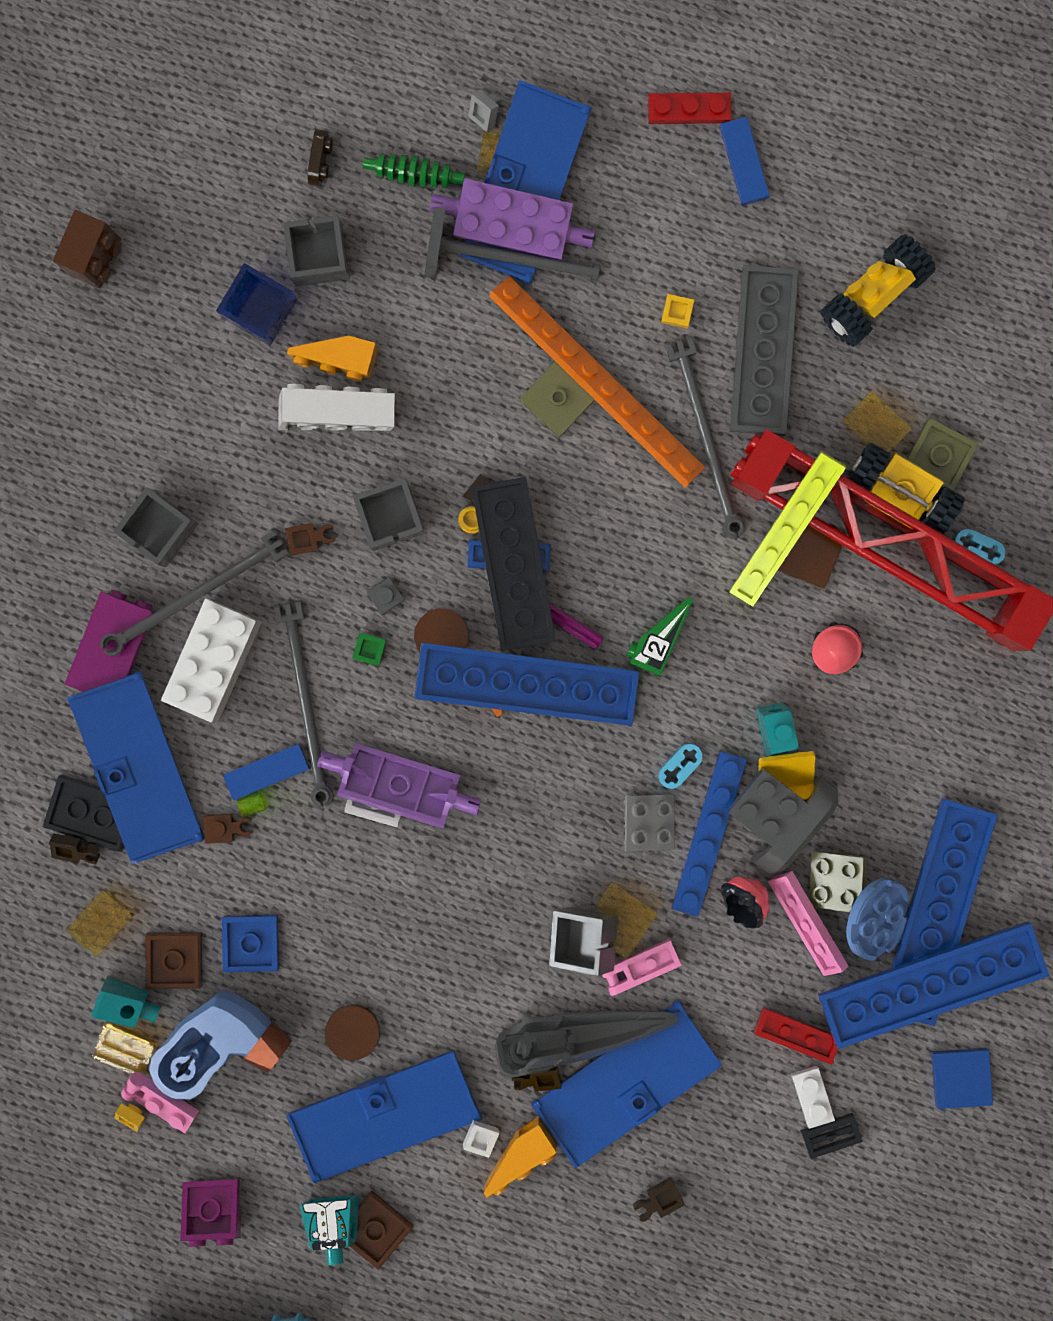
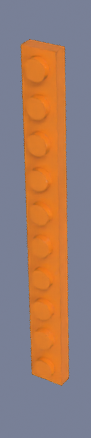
M510 276L491 291L489 297L680 484L686 488L703 471L705 466Z

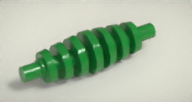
M380 154L377 159L364 158L363 169L374 170L377 172V177L384 178L386 172L388 180L394 182L395 176L398 174V183L405 185L406 176H409V186L416 187L417 177L420 178V187H427L428 179H431V188H437L439 181H442V188H448L451 183L463 185L465 173L454 172L449 164H445L444 169L441 170V163L434 161L433 167L430 168V159L425 157L422 160V165L419 166L420 160L417 155L412 156L410 164L408 155H401L400 163H398L397 154H391L389 161H387L386 154Z

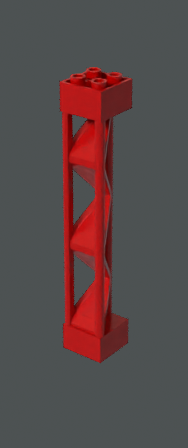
M766 429L761 435L756 433L751 438L744 450L748 454L746 459L742 457L730 474L734 478L730 485L757 501L763 498L783 510L789 500L778 494L794 492L801 483L799 481L772 487L783 466L786 464L805 476L816 459ZM840 476L830 493L848 535L816 516H813L808 525L987 630L986 636L1012 651L1032 650L1053 614V597L1032 585H1028L847 477ZM852 504L903 533V535L862 542ZM910 541L920 543L940 590L870 548ZM946 559L997 590L955 597ZM1008 595L993 621L961 603L963 601Z

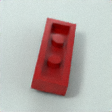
M731 92L648 94V124H718L731 121Z
M763 1006L753 1031L755 1035L831 1065L833 1064L838 1049L830 1032Z

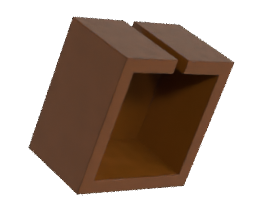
M74 210L53 262L68 275L100 288L102 283H105L110 276V261H112L113 257L116 258L121 251V238L105 222Z

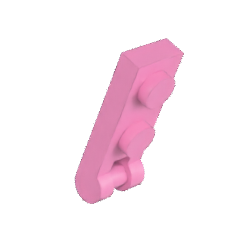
M669 938L615 962L614 971L603 974L602 977L607 979L609 983L607 988L610 995L613 996L682 965ZM624 971L627 978L619 981L616 973Z
M134 1072L130 1075L127 1084L121 1092L124 1100H135L149 1112L161 1117L173 1128L179 1129L183 1133L187 1132L199 1113V1110L184 1100L174 1099L163 1094L152 1079L140 1072Z

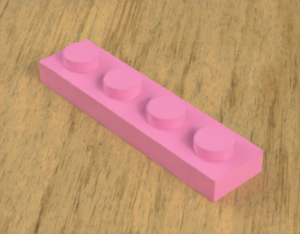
M793 871L772 877L768 881L769 885L823 976L841 973L849 967Z

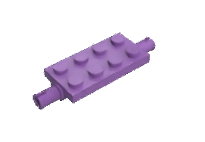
M464 178L461 197L453 199L436 195L435 193L432 195L431 202L434 203H431L429 211L434 212V207L444 208L446 215L454 216L453 219L456 220L453 236L557 260L562 259L564 245L567 242L591 248L593 243L591 239L594 237V230L574 227L569 223L573 203Z
M355 743L351 755H347L346 758L322 750L317 764L319 768L341 773L342 781L338 790L339 797L444 829L449 810L452 811L454 808L477 816L482 800L458 792L457 785L460 779L458 774Z

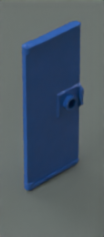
M519 80L485 183L559 200L592 108L589 105L575 102ZM465 239L464 242L473 245L529 254L481 242H476L468 239ZM464 254L459 256L523 281L525 284L532 283L533 274L536 267Z
M135 671L134 674L67 697L94 766L98 784L106 797L131 864L189 844L202 842L205 839L203 831H201L142 671Z
M677 1000L672 1006L663 1011L676 1013L678 1020L676 1025L636 1043L600 1055L563 1081L561 1089L550 1090L541 1098L531 1103L532 1108L542 1118L575 1168L634 1127L648 1120L665 1105L722 1066L715 1053L687 1015L682 1002Z
M452 1050L387 1076H378L353 1089L287 1113V1119L308 1167L313 1183H317L469 1125L473 1120L480 1121L482 1120V1114L479 1112L478 1106L474 1101L456 1053Z

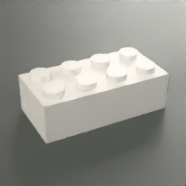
M205 599L161 701L211 723L219 722L262 622L216 601Z

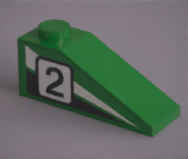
M688 597L644 633L638 639V642L632 641L626 656L630 657L629 664L661 676L693 599Z

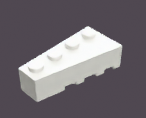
M288 384L287 388H282L279 395L278 430H288V425H297L301 430H313L319 428V425H325V429L340 431L346 430L347 425L352 426L354 431H391L394 428L395 393H387V389L373 388L371 392H360L358 387H344L343 391L332 390V387L327 385L315 386V389H304L302 384Z

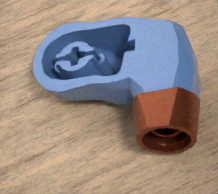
M222 990L178 1024L166 1042L151 1057L149 1071L154 1084L163 1094L174 1099H192L202 1093L211 1076L232 1055L244 1056V1061L265 1073H269L286 1051L292 1039L278 1025L270 1021L256 1006L237 994Z

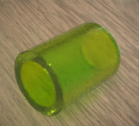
M262 791L237 799V805L242 817L267 810L268 808Z

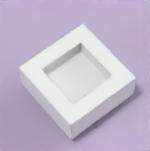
M473 1120L463 1142V1149L489 1158L499 1135L498 1128Z

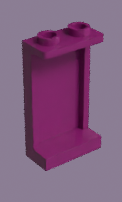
M111 589L110 593L100 592L64 685L83 692L130 675L147 631L125 644L124 650L118 656H108L104 653L108 649L116 650L118 648L117 641H111L108 649L103 650L100 647V642L103 636L110 633H122L155 613L156 611L151 610L153 605L138 599L136 603L126 600V594Z

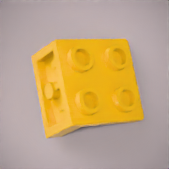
M814 751L759 758L758 772L763 767L807 801L814 789Z

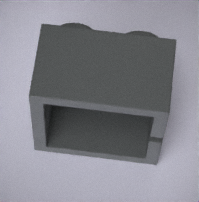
M338 215L313 218L317 233L313 232L308 219L283 223L290 278L296 287L350 279L343 224Z
M406 478L353 495L370 549L373 551L397 544V537L402 541H406L426 534Z
M146 487L113 532L131 546L139 548L138 551L155 564L167 567L199 523L159 493Z
M574 907L554 910L549 966L595 976H601L614 971L616 946L611 945V942L616 941L618 915Z

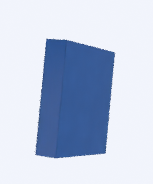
M278 915L222 917L223 972L279 970Z
M987 1048L931 1051L935 1106L937 1109L993 1105L990 1056Z

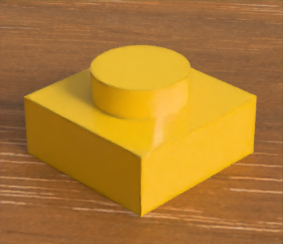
M667 294L661 323L688 329L694 299Z
M121 1103L115 1112L114 1119L138 1132L144 1123L145 1117L142 1116L143 1111L135 1105L128 1104V1106H125Z

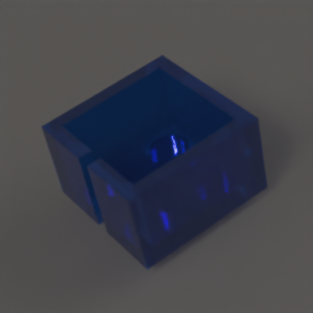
M244 263L216 311L224 320L271 346L282 327L279 321L280 318L287 319L298 299L292 290Z

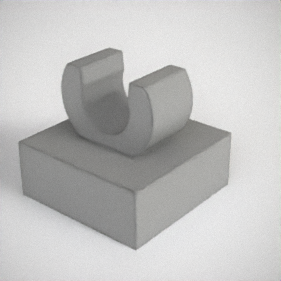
M480 90L472 93L468 117L486 132L494 129L496 118L500 114L498 104L502 103V99L494 93L487 96Z

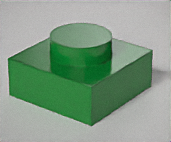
M359 632L352 659L380 666L387 640Z

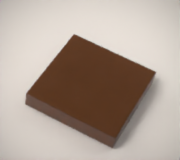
M807 525L778 571L825 589L842 545Z
M202 932L145 934L146 989L202 988Z
M371 1190L359 1205L357 1239L350 1247L379 1270L413 1229L414 1224Z

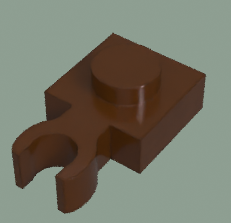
M312 523L285 528L290 556L318 551L317 542L333 543L336 540L335 538L326 539L323 535L325 530L333 529V526L325 525L317 531H314Z
M233 814L203 816L205 844L233 842L234 833L241 836H248L253 833V831H244L242 829L243 822L252 821L250 817H244L233 822Z

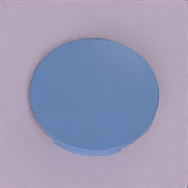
M889 878L877 879L865 887L855 900L849 914L846 932L848 945L857 956L869 961H875L876 957L883 953H890L900 942L907 922V902L910 900L906 888L901 883Z

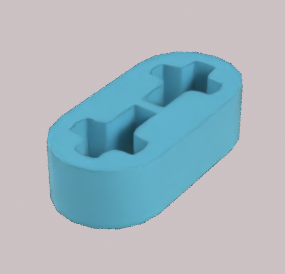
M965 529L954 535L952 540L962 546L963 542L960 541V538H964L967 535L970 536L969 541L976 544V547L967 546L966 548L994 565L1002 562L1005 557L1004 546L1000 542L981 533ZM995 547L994 553L997 554V557H993L990 560L987 559L988 553L982 551L981 548L990 549Z
M690 743L684 744L668 759L658 773L659 781L664 787L669 789L677 788L699 766L702 761V752L699 747ZM694 749L696 751L694 754L696 760L694 762L687 761L682 766L680 763L685 758L684 750L692 751ZM679 766L681 769L675 775L677 781L674 783L670 780L666 783L664 781L666 779L664 772L667 769L672 772Z

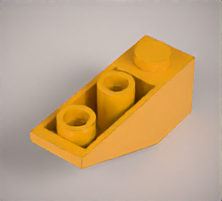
M344 336L290 347L287 350V354L291 359H294L293 363L298 366L309 368V365L313 364L320 366L319 370L324 373L335 375L336 371L346 373V378L362 382L363 378L368 380L371 378L378 347L376 343Z
M539 1117L514 1133L484 1184V1195L486 1198L493 1193L495 1196L501 1194L508 1188L509 1183L515 1179L520 1181L526 1178L531 1173L532 1168L539 1164L541 1166L546 1165L555 1157L554 1154L557 1153L556 1143Z

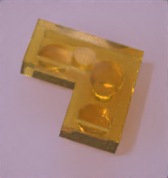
M611 881L596 904L607 913L618 915L616 941L611 942V945L616 946L615 951L628 959L658 912Z

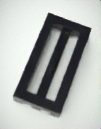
M853 1113L835 1118V1121L800 1130L810 1159L863 1142ZM848 1123L851 1124V1125H848V1126H845V1127H842V1128H839V1129H836V1130H833V1131H830V1132H827V1133H824V1134H821V1135H818V1136L809 1138V1136H812V1135H815V1134H818V1133H821V1132H824V1131H827V1130H830V1129H833V1128H836V1127H839V1126H842V1125H845V1124H848ZM852 1131L854 1133L853 1136L814 1149L812 1145L822 1141L831 1140Z

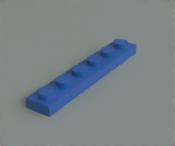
M719 751L671 906L673 910L699 917L730 816L727 810L735 800L747 759Z

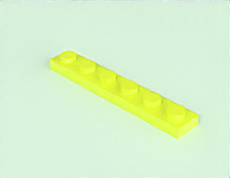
M823 451L820 452L731 587V594L754 606L846 469V465Z

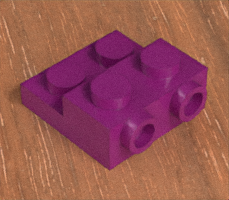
M239 1179L183 1182L180 1241H189V1247L206 1246V1240H217L216 1245H233V1239L241 1238Z

